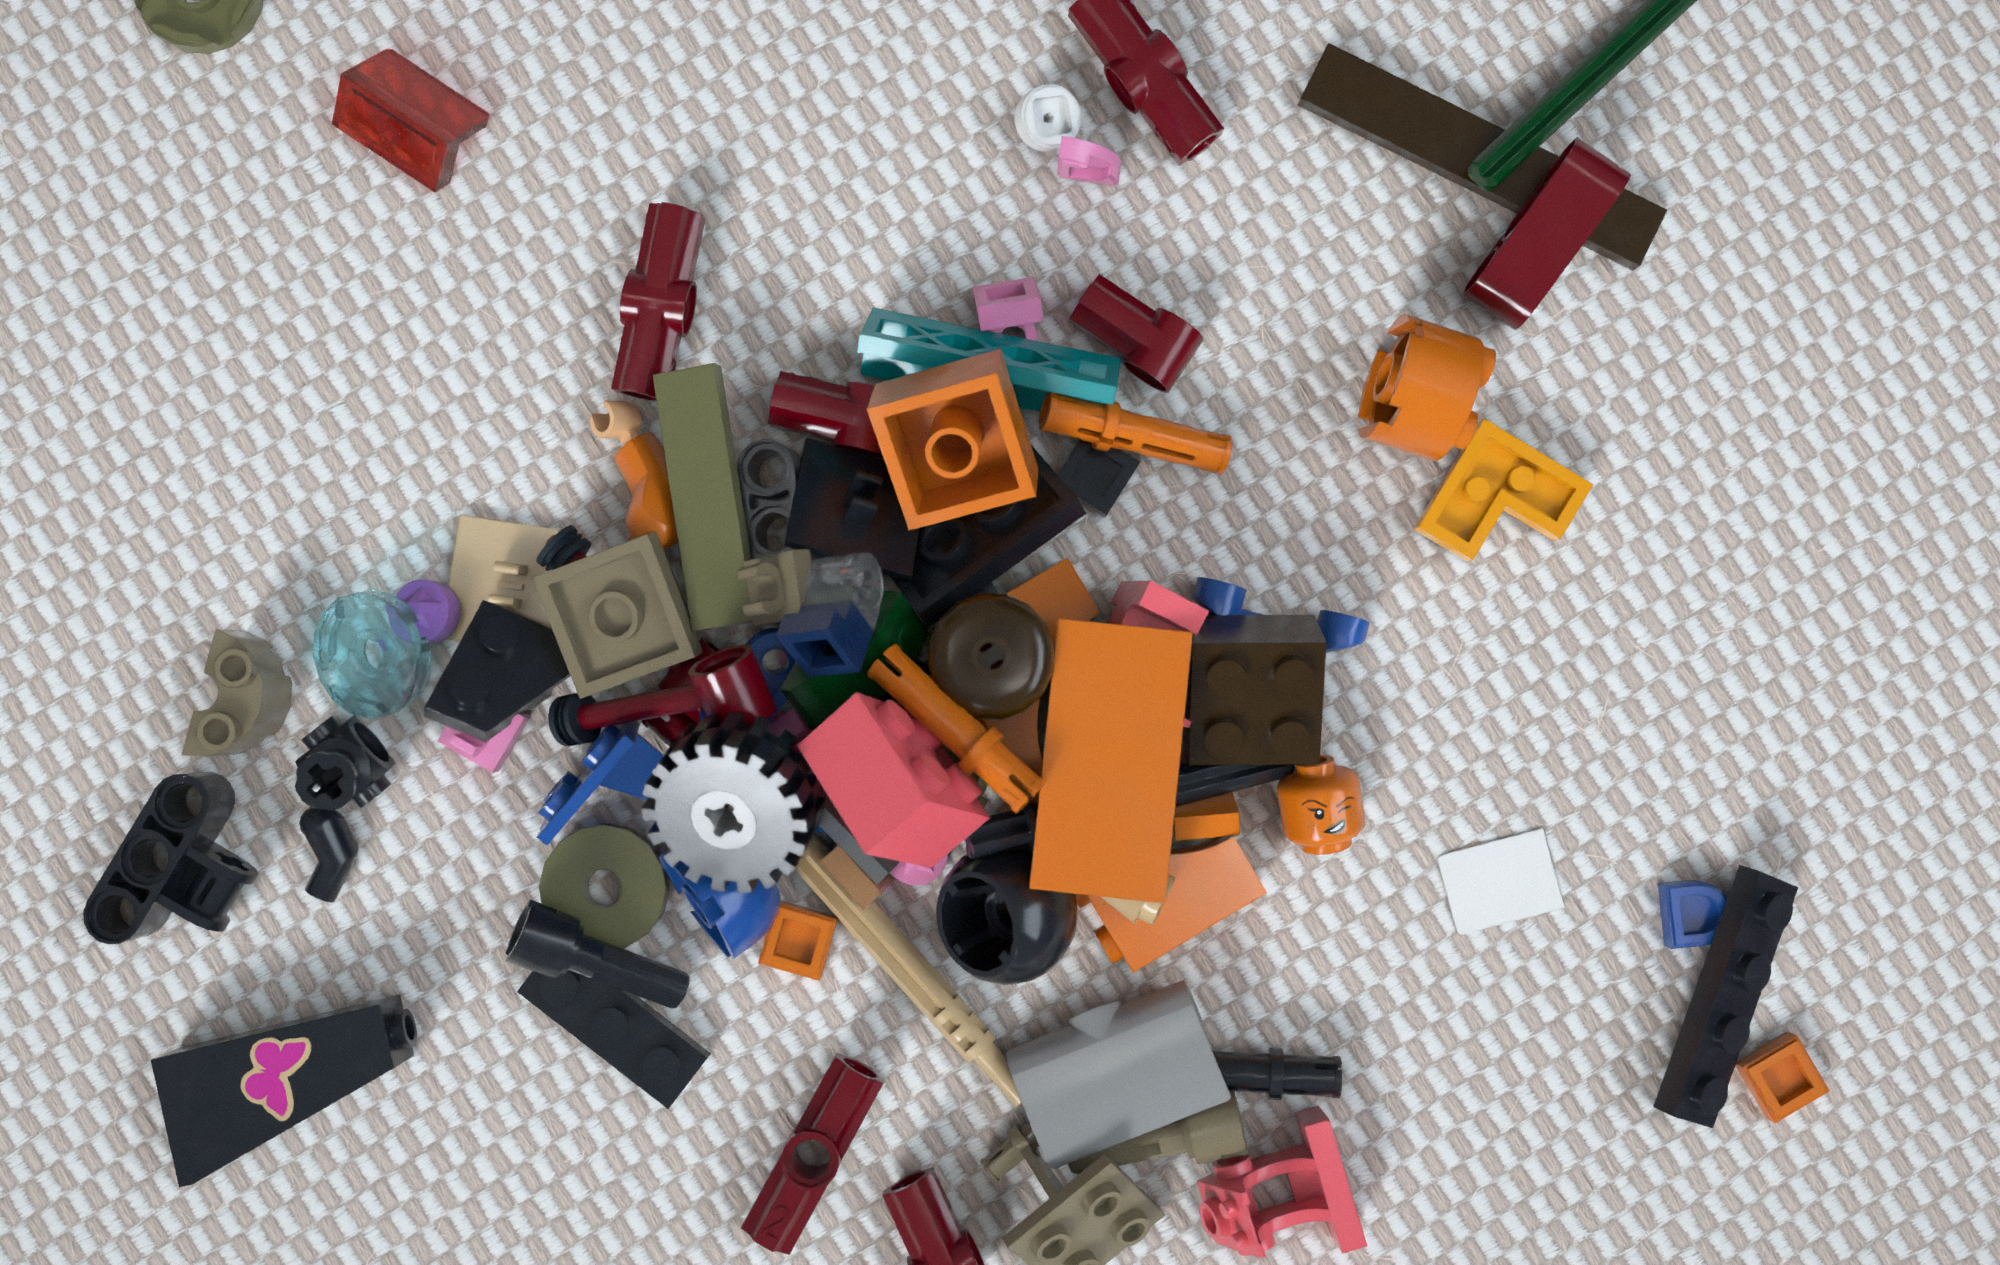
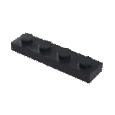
M1739 865L1658 1091L1654 1108L1676 1118L1710 1128L1714 1127L1718 1113L1726 1103L1728 1085L1740 1051L1748 1041L1750 1034L1749 1026L1759 997L1770 979L1771 964L1781 935L1791 920L1793 902L1799 887L1761 871Z

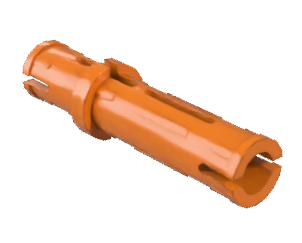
M1047 392L1039 414L1038 424H1040V431L1079 438L1080 440L1091 442L1093 449L1105 452L1111 447L1127 450L1152 458L1200 468L1201 470L1221 475L1227 468L1232 453L1230 435L1204 431L1187 425L1132 413L1131 411L1121 409L1120 404L1115 401L1113 405L1100 404Z
M898 644L889 647L883 653L886 657L885 661L902 676L897 677L877 659L869 669L867 677L878 683L935 735L942 744L949 748L961 760L958 767L964 773L970 775L975 772L1017 814L1029 802V797L1015 786L1010 779L1016 780L1033 797L1042 788L1046 780L1034 773L1001 743L1004 735L995 727L987 730L971 714L957 705L939 689L933 679L911 660Z

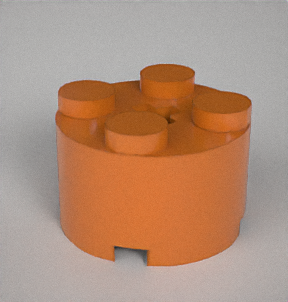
M1402 314L1393 322L1387 332L1388 334L1398 336L1391 351L1388 353L1378 349L1369 369L1358 412V417L1368 420L1369 425L1358 429L1361 438L1432 461H1438L1453 446L1465 449L1471 442L1478 424V413L1472 411L1479 387H1483L1488 382L1494 370L1496 351L1484 347L1481 339L1408 314Z

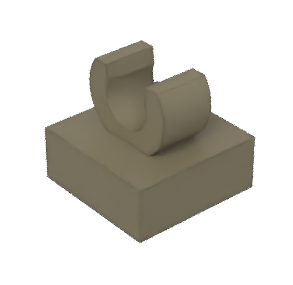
M810 549L791 550L744 561V567L737 571L738 579L746 580L750 600V604L743 606V612L745 615L752 617L754 626L781 623L784 614L799 613L801 606L818 604Z

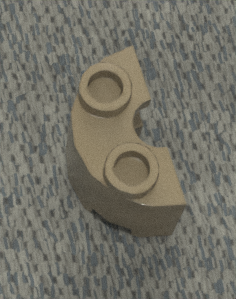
M215 629L204 673L211 676L216 682L218 695L214 704L208 709L193 711L182 755L221 756L241 754L245 750L258 746L269 735H275L281 729L291 708L292 680L290 676H285L280 659L272 652L271 648L273 646L268 641L247 631Z

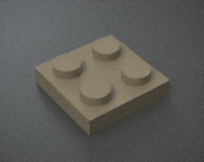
M656 531L532 578L580 699L689 660L703 653L696 632L692 631L689 614Z

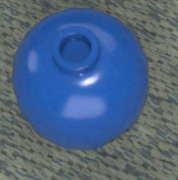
M664 853L659 856L661 864L677 893L683 892L695 910L690 911L713 943L728 958L730 956L732 959L738 957L756 944L771 929L780 908L781 896L777 884L765 889L759 880L753 892L739 893L737 882L731 881L726 891L721 892L711 889L713 878L702 874L699 881L695 883L684 877L689 866L680 860L671 867L662 858Z

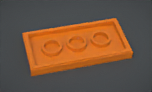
M1058 618L1054 672L1051 680L1041 775L1046 782L1039 793L1029 889L1166 903L1193 632Z

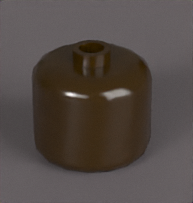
M979 593L956 602L939 618L928 642L927 667L931 678L939 689L975 719L1003 720L1025 712L1044 694L1054 672L1055 646L1046 622L1029 604L1007 594ZM987 643L992 644L991 648L980 652V648ZM1002 660L1003 663L999 668H990L992 664Z

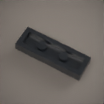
M569 970L564 975L560 974L556 979L532 971L517 991L667 1109L670 1108L711 1054L637 995Z

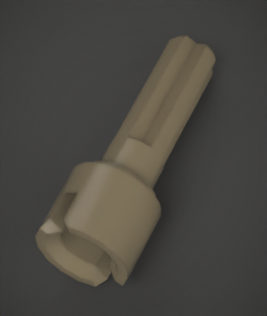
M1229 1090L1231 1098L1227 1102L1069 1163L1070 1171L1080 1174L1104 1153L1117 1166L1188 1153L1189 1159L1195 1158L1197 1164L1247 1155V1142L1235 1091Z

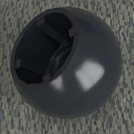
M1024 846L973 859L965 855L949 871L940 887L936 917L942 942L952 959L963 970L979 980L1001 985L1019 984L1034 980L1051 970L1064 957L1075 937L1078 921L1075 894L1029 889L1033 852H1028Z

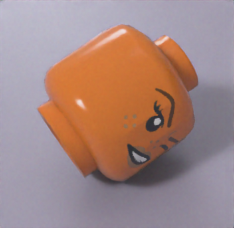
M1320 755V764H1295L1296 770L1292 774L1282 777L1277 783L1279 808L1285 837L1291 842L1301 845L1302 851L1313 855L1333 854L1349 848L1352 845V838L1358 836L1365 827L1361 787L1357 773L1346 766L1336 765L1334 758L1330 755Z

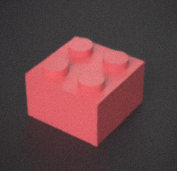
M856 692L797 745L866 855L932 868L990 819V816L977 798L982 794V790L973 775L964 773L958 767L959 763L952 761L938 738L909 711L901 708L892 700L883 702Z

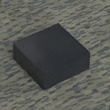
M1079 440L1059 471L1058 476L1081 503L1106 518L1140 464V461L1123 450L1111 447L1105 452L1093 449L1091 442Z

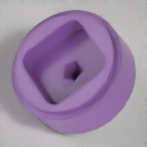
M424 579L414 580L403 586L394 599L392 606L393 623L398 633L408 641L437 644L449 638L455 631L460 619V604L454 591L447 585Z

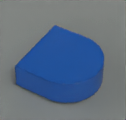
M1698 880L1657 883L1664 946L1677 949L1710 945L1727 901V896L1724 892L1712 884Z

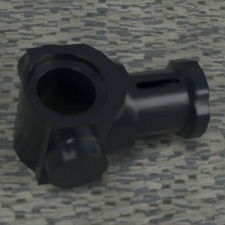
M355 715L341 725L331 716L301 739L309 750L295 761L297 765L295 790L301 801L309 807L339 810L353 799L362 808L391 785V782L384 774L396 762L389 755L378 737L361 723Z

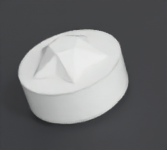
M1055 84L1041 85L1027 92L1020 99L1015 110V126L1020 138L1029 147L1038 151L1047 152L1060 148L1062 136L1075 138L1081 124V111L1077 100L1067 89Z

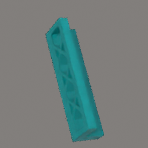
M874 307L860 333L857 352L863 353L860 375L891 380L1001 349L1019 408L1038 412L1041 410L1047 392L1100 404L1113 405L1121 365V358L996 332L980 331V329Z

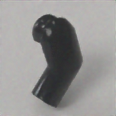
M309 807L301 815L299 825L301 832L305 835L316 855L318 863L305 887V891L322 901L335 902L357 857L358 843L345 817L339 811Z

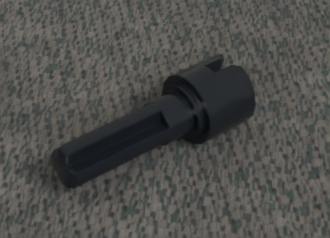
M530 899L522 910L507 945L505 954L508 956L506 962L552 979H556L560 974H566L569 970L669 1008H677L685 998L690 977L686 972L583 934L584 927L580 925V918Z

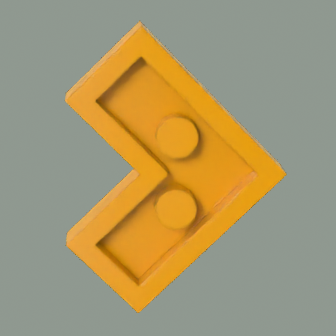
M1482 419L1477 424L1471 442L1465 449H1461L1413 529L1466 562L1474 560L1503 511L1555 541L1562 538L1594 484L1488 420Z

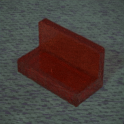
M385 49L341 73L332 125L436 193L451 182L460 143L486 128L490 115L487 111L396 51Z

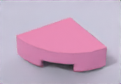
M1062 136L1057 168L1059 178L1110 186L1118 184L1121 159L1116 153L1089 141Z

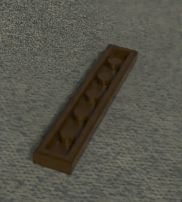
M1330 43L1327 44L1297 104L1517 214L1559 157L1539 147L1492 191H1483L1476 182L1470 179L1467 173L1468 166L1505 129ZM1624 188L1583 246L1633 271L1641 265L1668 210Z

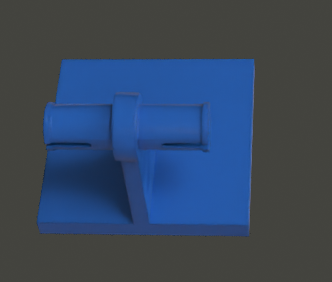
M638 722L624 723L620 729L615 725L608 726L600 732L598 738L585 751L587 754L581 761L586 766L584 771L578 777L567 771L544 798L543 801L545 803L538 811V814L545 819L536 838L547 846L599 785L645 800L648 799V797L642 795L645 783L664 754L638 734L640 726Z

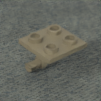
M1029 1122L1023 1127L1018 1123L1007 1131L1009 1138L980 1160L985 1171L997 1183L1000 1181V1178L1025 1159L1049 1197L1044 1204L1002 1237L1006 1246L1028 1265H1105L1126 1247L1140 1242L1147 1235L1150 1227L1165 1216L1159 1205L1105 1153L1063 1187L1041 1156L1038 1149L1039 1144Z

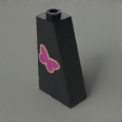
M401 995L180 1047L151 1059L179 1188L198 1182L414 1056L412 1047L417 1042V1029L411 1011L407 1008L403 1009Z

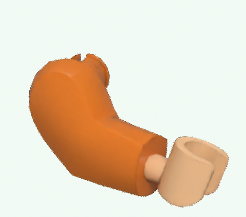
M605 400L604 406L609 414H592L590 426L595 436L599 438L620 439L624 445L616 453L614 459L632 493L625 517L627 529L631 533L628 541L656 531L665 553L667 547H672L678 543L664 447L652 432L639 435L641 414L635 404L626 401Z

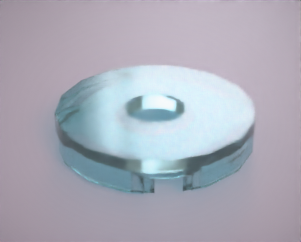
M372 589L338 597L322 612L314 631L313 658L319 680L331 699L352 715L374 719L397 713L420 698L430 677L431 651L427 636L420 638L419 630L414 622L420 620L412 608L395 595ZM368 639L374 642L379 652L380 658L377 669L370 664L366 656Z

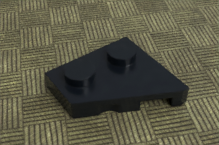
M483 600L424 707V717L486 743L511 725L512 719L518 713L535 708L552 695L553 688L571 676L553 630Z

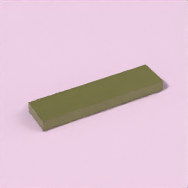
M710 363L653 375L692 631L700 632L752 623V617L745 615L743 612V606L750 604L746 580H739L737 571L744 567L743 562L751 560L722 368L716 363Z

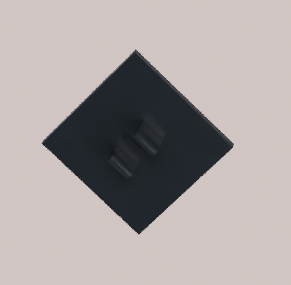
M806 437L784 546L797 550L810 549V553L910 581L913 575L919 528L909 531L885 461Z

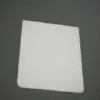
M1543 828L1443 854L1438 858V865L1456 931L1461 935L1565 908Z

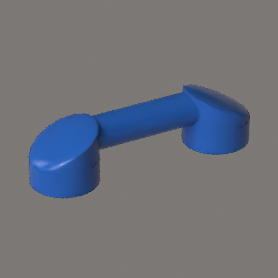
M1197 577L1193 599L1199 606L1209 611L1207 615H1264L1242 609L1247 591L1245 588L1215 579ZM1320 610L1317 620L1327 642L1326 653L1349 649L1363 644L1366 640L1370 622L1361 618L1328 610Z

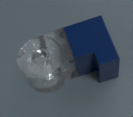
M859 552L818 558L810 565L807 574V592L799 613L784 614L776 637L808 678L858 673L861 671L880 613L879 607L884 590L883 575L877 559L871 553ZM830 644L838 655L826 656V650Z

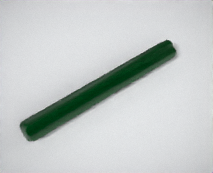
M1646 0L1473 160L1467 169L1470 179L1476 182L1483 191H1492L1697 0Z

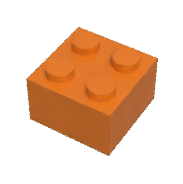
M1001 349L875 384L867 412L909 531L1036 497L1038 465Z

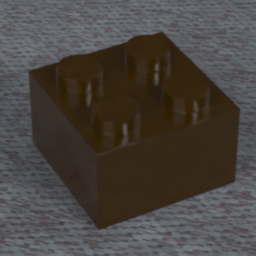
M1315 615L1206 616L1198 634L1192 636L1184 718L1191 721L1189 728L1183 727L1182 735L1189 765L1320 764L1327 642Z

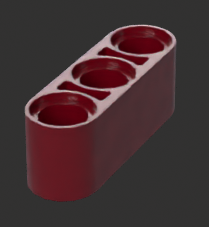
M1576 137L1561 153L1466 285L1463 295L1513 330H1517L1534 312L1627 185L1631 173Z

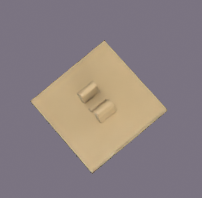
M460 515L448 587L454 591L458 598L460 619L455 631L446 640L461 641L483 600L552 629L532 578L548 572L546 571V566H540L536 559L544 548L546 541L561 530ZM581 533V534H582V538H581V539L585 538V535H586V534Z

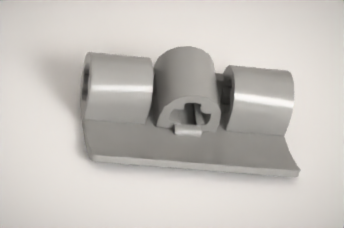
M1185 979L1124 1004L1121 1001H1116L1088 1010L1071 1018L1068 1021L1069 1026L1006 1051L1009 1070L1046 1163L1052 1169L1067 1165L1227 1102L1231 1098L1229 1089L1206 1037V1029Z

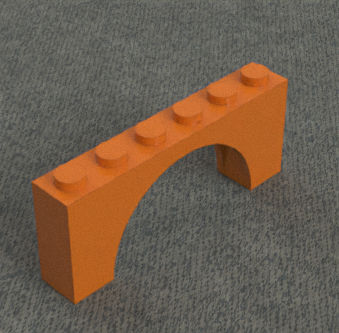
M1068 557L1006 593L1029 604L1046 622L1054 646L1058 618L1091 621L1100 614L1099 609ZM987 643L980 648V652L988 650L992 647V644ZM1002 660L992 664L990 668H999L1003 663ZM1040 698L1025 712L1003 720L976 719L987 730L995 727L1003 734L1004 738L1001 743L1041 777L1043 761L1037 730ZM1010 779L1023 793H1027L1032 803L1039 802L1040 790L1033 797L1016 780ZM1234 836L1216 837L1198 845L1171 849L1168 874L1175 877V881L1168 894L1166 903L1163 905L1153 926L1140 919L1135 924L1132 923L1100 896L1075 894L1080 909L1092 903L1104 925L1095 929L1094 933L1113 964L1124 958L1134 973L1267 893Z

